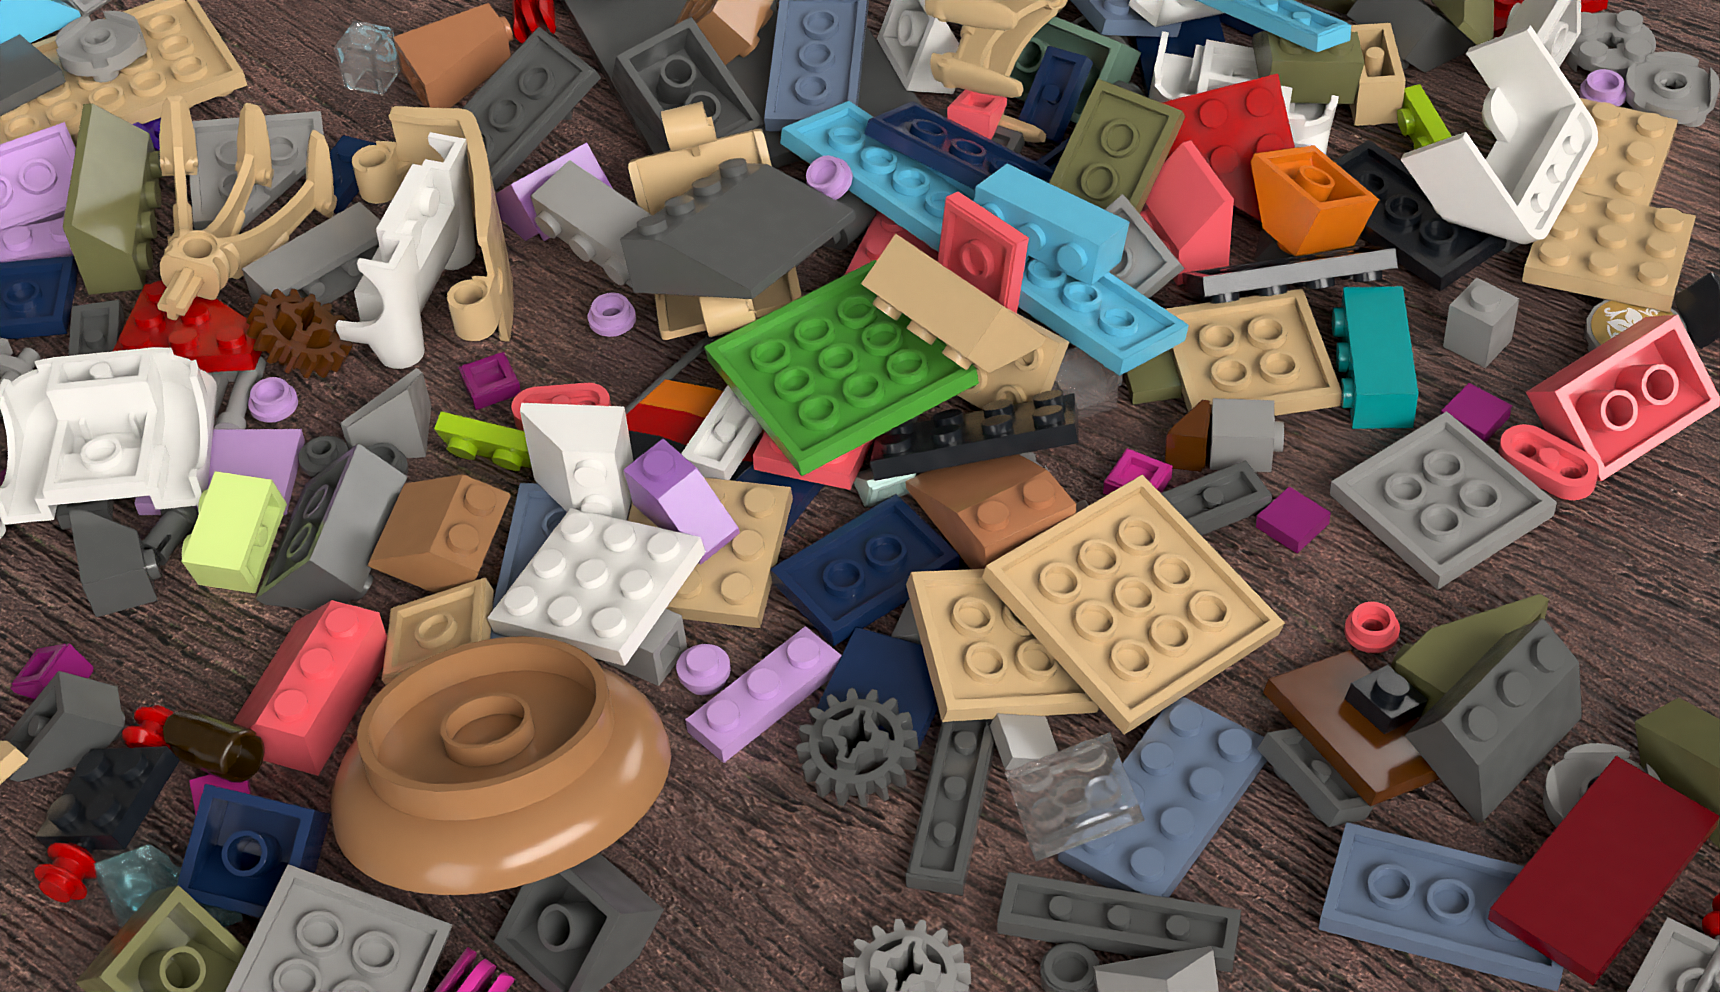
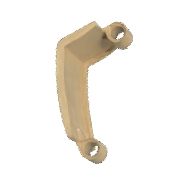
M702 101L661 111L670 150L632 159L628 162V170L637 204L651 215L663 209L667 200L681 196L692 188V183L696 180L708 177L719 169V164L726 160L744 158L747 163H762L772 166L762 129H754L717 138L712 117L706 116ZM795 266L754 299L655 294L662 340H669L706 330L709 337L734 332L757 320L758 317L765 316L801 298L802 293Z
M394 106L391 108L389 120L392 123L396 142L376 141V145L363 147L352 157V166L362 199L369 203L388 202L394 198L412 164L422 165L425 159L444 162L443 157L429 145L428 135L430 132L466 139L473 223L476 224L478 244L482 248L487 276H472L471 280L456 283L447 293V302L454 331L461 339L466 341L483 340L492 335L498 326L500 341L510 342L514 312L513 279L487 152L476 118L472 112L466 109Z

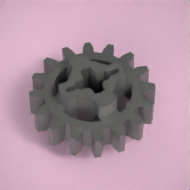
M854 688L848 689L847 700L839 702L832 694L828 695L829 709L824 712L812 707L809 710L812 725H800L798 729L802 743L796 746L799 763L803 764L804 779L806 782L816 781L817 793L822 798L834 790L837 803L840 806L845 805L850 795L858 797L861 807H867L869 794L875 792L883 801L888 800L887 786L893 783L904 788L907 785L903 769L915 770L917 767L914 751L919 749L917 732L912 730L913 725L910 713L899 714L898 702L894 697L887 700L883 705L880 704L878 692L874 689H871L866 699H858ZM878 726H883L892 735L894 740L889 739L888 732L878 730ZM821 754H825L827 756L828 762L836 763L837 769L834 770L833 768H831L824 761Z

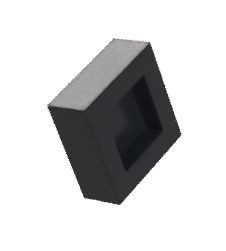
M1389 665L1352 682L1345 696V700L1383 734L1421 716L1428 701L1426 697Z

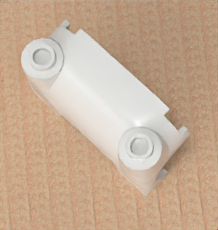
M1162 31L1149 98L1162 103L1257 79L1259 77L1254 50L1251 47L1206 39L1205 46L1196 45L1194 58L1165 53L1169 32ZM1281 86L1295 148L1315 145L1326 155L1339 96L1332 95L1329 104L1290 103L1293 88Z
M430 132L428 135L429 145L443 157L444 162L425 159L422 165L412 164L376 228L379 247L372 260L359 258L357 262L358 270L363 273L354 291L360 321L338 320L336 323V330L341 340L368 344L378 359L385 366L393 369L411 367L423 357L425 347L421 312L443 270L460 269L470 264L475 258L476 246L467 142L464 138Z
M162 347L61 356L34 361L37 369L19 376L12 382L9 379L2 380L0 384V410L5 424L8 447L7 471L3 484L0 486V518L3 525L54 520L57 505L119 498L150 496L155 510L198 506L201 494L204 490L208 489L217 384L211 375L199 369L196 360L191 361L190 359L176 356L172 348Z

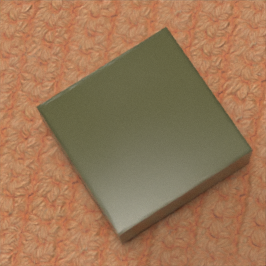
M1165 351L1123 374L1132 405L1181 398L1182 385L1171 351Z

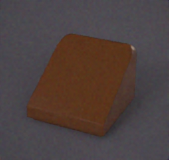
M1201 400L1168 431L1166 436L1165 463L1172 465V469L1202 472V468L1205 469L1212 404H1210L1209 400Z

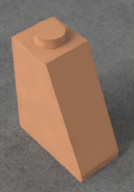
M486 3L394 36L393 40L401 72L424 107L451 108L492 76L511 57L508 42L513 41V33L506 17H499L491 5Z

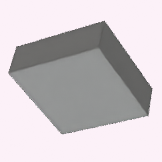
M997 713L989 725L1005 770L1054 772L1061 762V757L1046 716Z

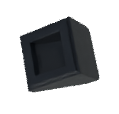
M1710 272L1674 297L1677 309L1696 346L1700 349L1720 338V277Z

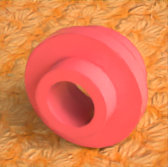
M1365 602L1358 605L1348 615L1344 632L1348 642L1356 649L1366 653H1382L1388 651L1397 643L1400 625L1394 612L1388 606L1379 602Z

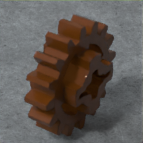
M274 289L271 296L262 294L257 304H254L246 321L250 325L246 335L257 339L253 349L269 353L266 362L273 364L279 361V364L284 366V372L288 374L293 369L295 370V368L299 369L304 378H309L313 370L322 378L327 377L330 370L337 373L353 346L352 342L341 340L336 330L337 321H345L346 318L342 315L333 316L330 313L333 305L326 303L321 306V303L316 301L314 294L310 293L307 297L301 298L296 289H291L288 296H285L279 289Z

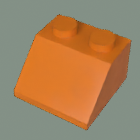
M1315 145L1255 153L1251 160L1262 227L1277 240V245L1281 250L1295 257L1354 246L1379 201L1375 195Z

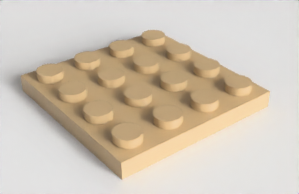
M1143 474L986 565L982 579L1124 735L1278 636L1285 624Z

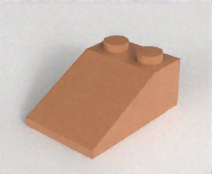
M1020 454L926 471L905 481L906 489L970 569H985L986 565L1076 513V503L1051 473Z

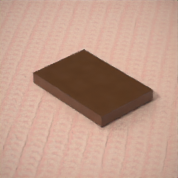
M1350 650L1269 678L1263 693L1370 807L1440 779L1405 736L1419 721L1417 718L1383 734L1345 700L1351 683L1372 673Z

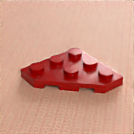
M1278 73L1162 102L1182 110L1186 116L1166 160L1183 142L1191 140L1234 198L1233 205L1261 221L1251 160L1255 153L1295 148Z
M162 280L144 285L113 351L152 347L172 348L174 355L190 359L191 361L196 360L199 369L205 372L255 370L262 351H255L253 349L257 339L246 335L250 326L246 323L247 318L218 299L209 300L196 296L185 316L179 315L177 320L167 318V312L158 310L157 306L167 288Z

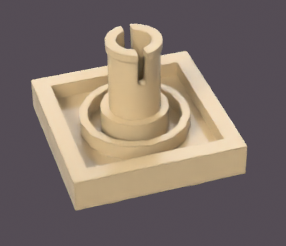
M1008 309L1047 339L1038 349L990 374L973 362L972 364L977 369L979 384L961 392L957 396L982 410L984 405L997 400H1011L1013 404L1033 401V396L1045 391H1051L1069 341Z

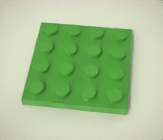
M876 260L704 346L710 364L801 476L979 384L977 369L973 364H971L968 370H965L942 354V351L947 346L945 342L937 337L931 346L907 329L912 320L902 313L896 321L872 304L877 295L861 283L876 263Z

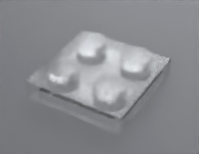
M1110 732L1005 772L1036 862L1145 821Z

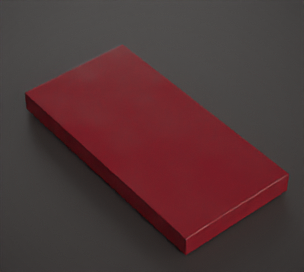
M1615 756L1491 906L1488 920L1593 986L1717 828L1720 816L1627 761Z

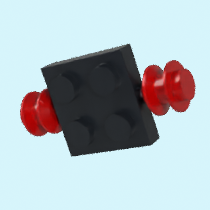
M159 705L137 708L134 712V719L138 726H127L122 731V738L128 748L91 749L79 761L75 769V775L61 797L50 806L47 818L35 836L47 848V853L53 861L52 864H39L34 869V874L40 882L39 888L45 895L53 900L64 903L69 902L70 899H84L88 892L82 880L95 879L100 874V868L92 856L93 850H124L127 848L180 761L173 753L170 745L166 744L163 734V726L166 719L174 712Z

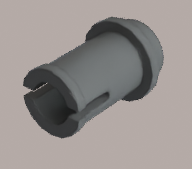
M193 506L161 509L162 517L146 538L141 541L145 550L154 548L160 565H165L187 534H192L199 515Z

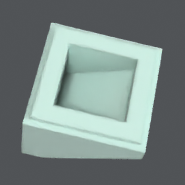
M872 468L858 473L854 485L864 507L868 506L870 508L895 494L899 497L908 494L909 491L906 489L905 481L914 478L916 473L874 481Z

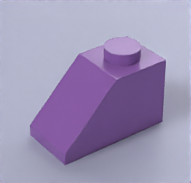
M664 439L660 440L623 469L633 505L656 526L701 538L706 552L698 562L700 565L740 534L739 527L697 467Z

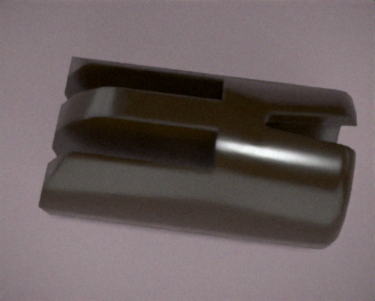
M193 710L173 713L166 719L163 726L164 740L166 744L172 746L173 753L180 759V762L229 782L242 783L253 777L263 763L264 743L260 737L256 736V732L252 729Z

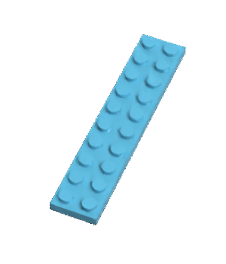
M850 101L782 128L780 144L809 164L817 158L827 155L844 160L851 168L853 174L852 183L848 189L850 192L938 252L946 197L959 191L972 201L974 200V189L865 135L868 120L873 118V116ZM1026 255L1018 307L1117 375L1121 376L1185 341L1189 327L1187 323L1111 273H1106L1090 286Z

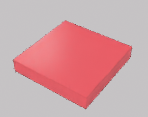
M957 191L945 199L937 262L1002 306L1017 313L1029 237Z

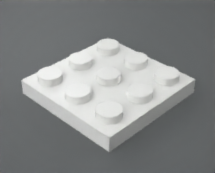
M570 508L487 619L494 633L509 637H541L565 642L583 650L592 658L625 666L706 551L701 538L698 536L600 514L583 513L581 510Z

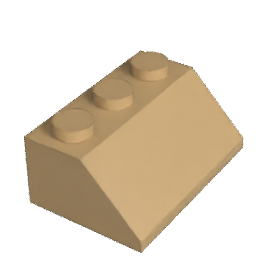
M897 234L894 235L861 283L877 295L872 303L875 307L896 321L902 313L912 319L907 326L908 330L931 346L938 337L947 344L942 354L965 370H968L974 362L990 374L1038 349L1047 339L1007 308Z

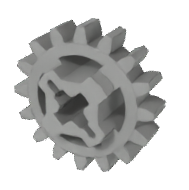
M895 919L894 932L887 934L881 927L875 925L872 927L873 941L868 943L857 938L853 942L855 957H844L843 960L845 978L841 979L842 992H869V990H872V992H970L971 969L970 964L964 963L963 946L961 943L949 946L948 931L944 928L937 931L933 936L927 934L925 920H919L914 930H906L902 919Z

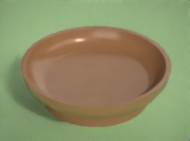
M526 636L493 638L461 645L436 654L407 669L388 683L366 708L358 726L357 737L344 755L332 786L330 802L335 839L344 856L357 869L383 884L402 890L434 895H469L500 891L533 883L572 868L598 854L627 833L647 813L660 794L669 773L671 762L669 737L654 705L642 692L621 676L602 668L588 653L573 645L553 639Z

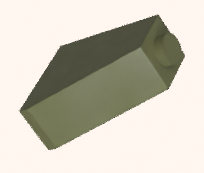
M1678 697L1636 720L1635 728L1641 767L1645 769L1647 763L1657 773L1661 782L1720 816V719ZM1720 819L1717 828L1709 837L1719 849Z

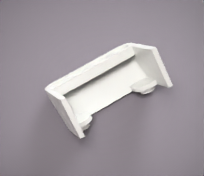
M1528 25L1473 46L1466 53L1491 89L1484 100L1482 120L1485 126L1492 131L1497 141L1487 158L1485 159L1467 132L1404 153L1400 159L1432 203L1436 213L1444 220L1520 244L1535 242L1544 239L1548 235L1598 143V131L1594 119L1532 26Z

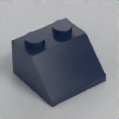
M205 784L177 885L198 903L262 918L288 864L314 874L331 814Z

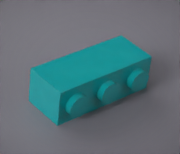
M1403 286L1343 287L1341 307H1333L1332 335L1333 337H1341L1342 341L1338 342L1336 346L1337 372H1345L1346 378L1341 379L1340 385L1342 390L1341 408H1350L1352 429L1413 428L1419 393Z

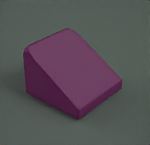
M70 643L37 648L11 683L10 689L16 694L36 699L58 671L89 678L93 673V666Z

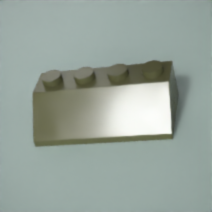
M93 103L83 104L63 229L89 295L141 290L145 285L146 271L153 268V253L150 242L152 238L157 237V221L154 213L155 208H160L162 202L159 178L165 177L162 176L160 168V151H155L148 132Z

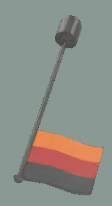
M849 190L837 201L854 209L856 219L823 244L828 248L846 249L868 229L874 216H876L877 210L874 207L865 203ZM707 334L625 407L633 461L662 439L667 441L680 454L690 442L723 391L711 387L672 381L671 379L705 350L704 346L714 342L721 335L709 337ZM764 429L730 478L731 481H736L753 465V454L765 432Z

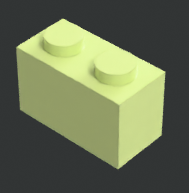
M214 472L209 488L204 490L200 496L198 504L199 515L192 534L187 535L182 546L181 562L198 585L256 593L287 506L273 480Z

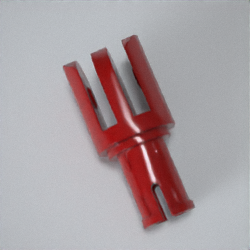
M512 0L513 31L515 38L520 43H524L529 37V29L531 33L538 27L546 31L547 25L552 34L555 33L554 0Z

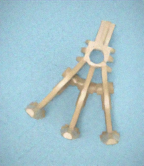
M925 0L927 15L937 18L941 22L963 25L960 31L961 40L956 53L947 52L943 55L932 53L930 67L934 79L950 89L960 88L1008 98L1020 97L1023 92L1022 82L1010 77L1013 67L1031 38L1040 28L1056 16L1057 12L1067 4L1068 0ZM1003 112L998 126L1023 133L1024 141L1033 143L1045 142L1046 134L1043 130L1004 115Z
M173 95L166 97L162 105L159 133L160 168L162 176H174L176 203L173 205L174 233L172 236H167L168 245L160 261V275L167 288L157 306L158 310L167 312V318L177 320L179 315L185 316L196 296L209 300L216 299L229 278H241L244 276L242 268L288 243L291 233L314 209L329 219L333 217L337 197L334 195L329 146L324 135L316 130H312L308 141L306 182L273 216L251 230L239 234L245 220L244 210L254 184L271 188L274 175L265 116L260 106L245 103L240 111L237 134V162L235 171H237L238 177L214 221L204 230H193L192 207L187 199L186 175H197L198 158L195 132L189 106L183 96Z

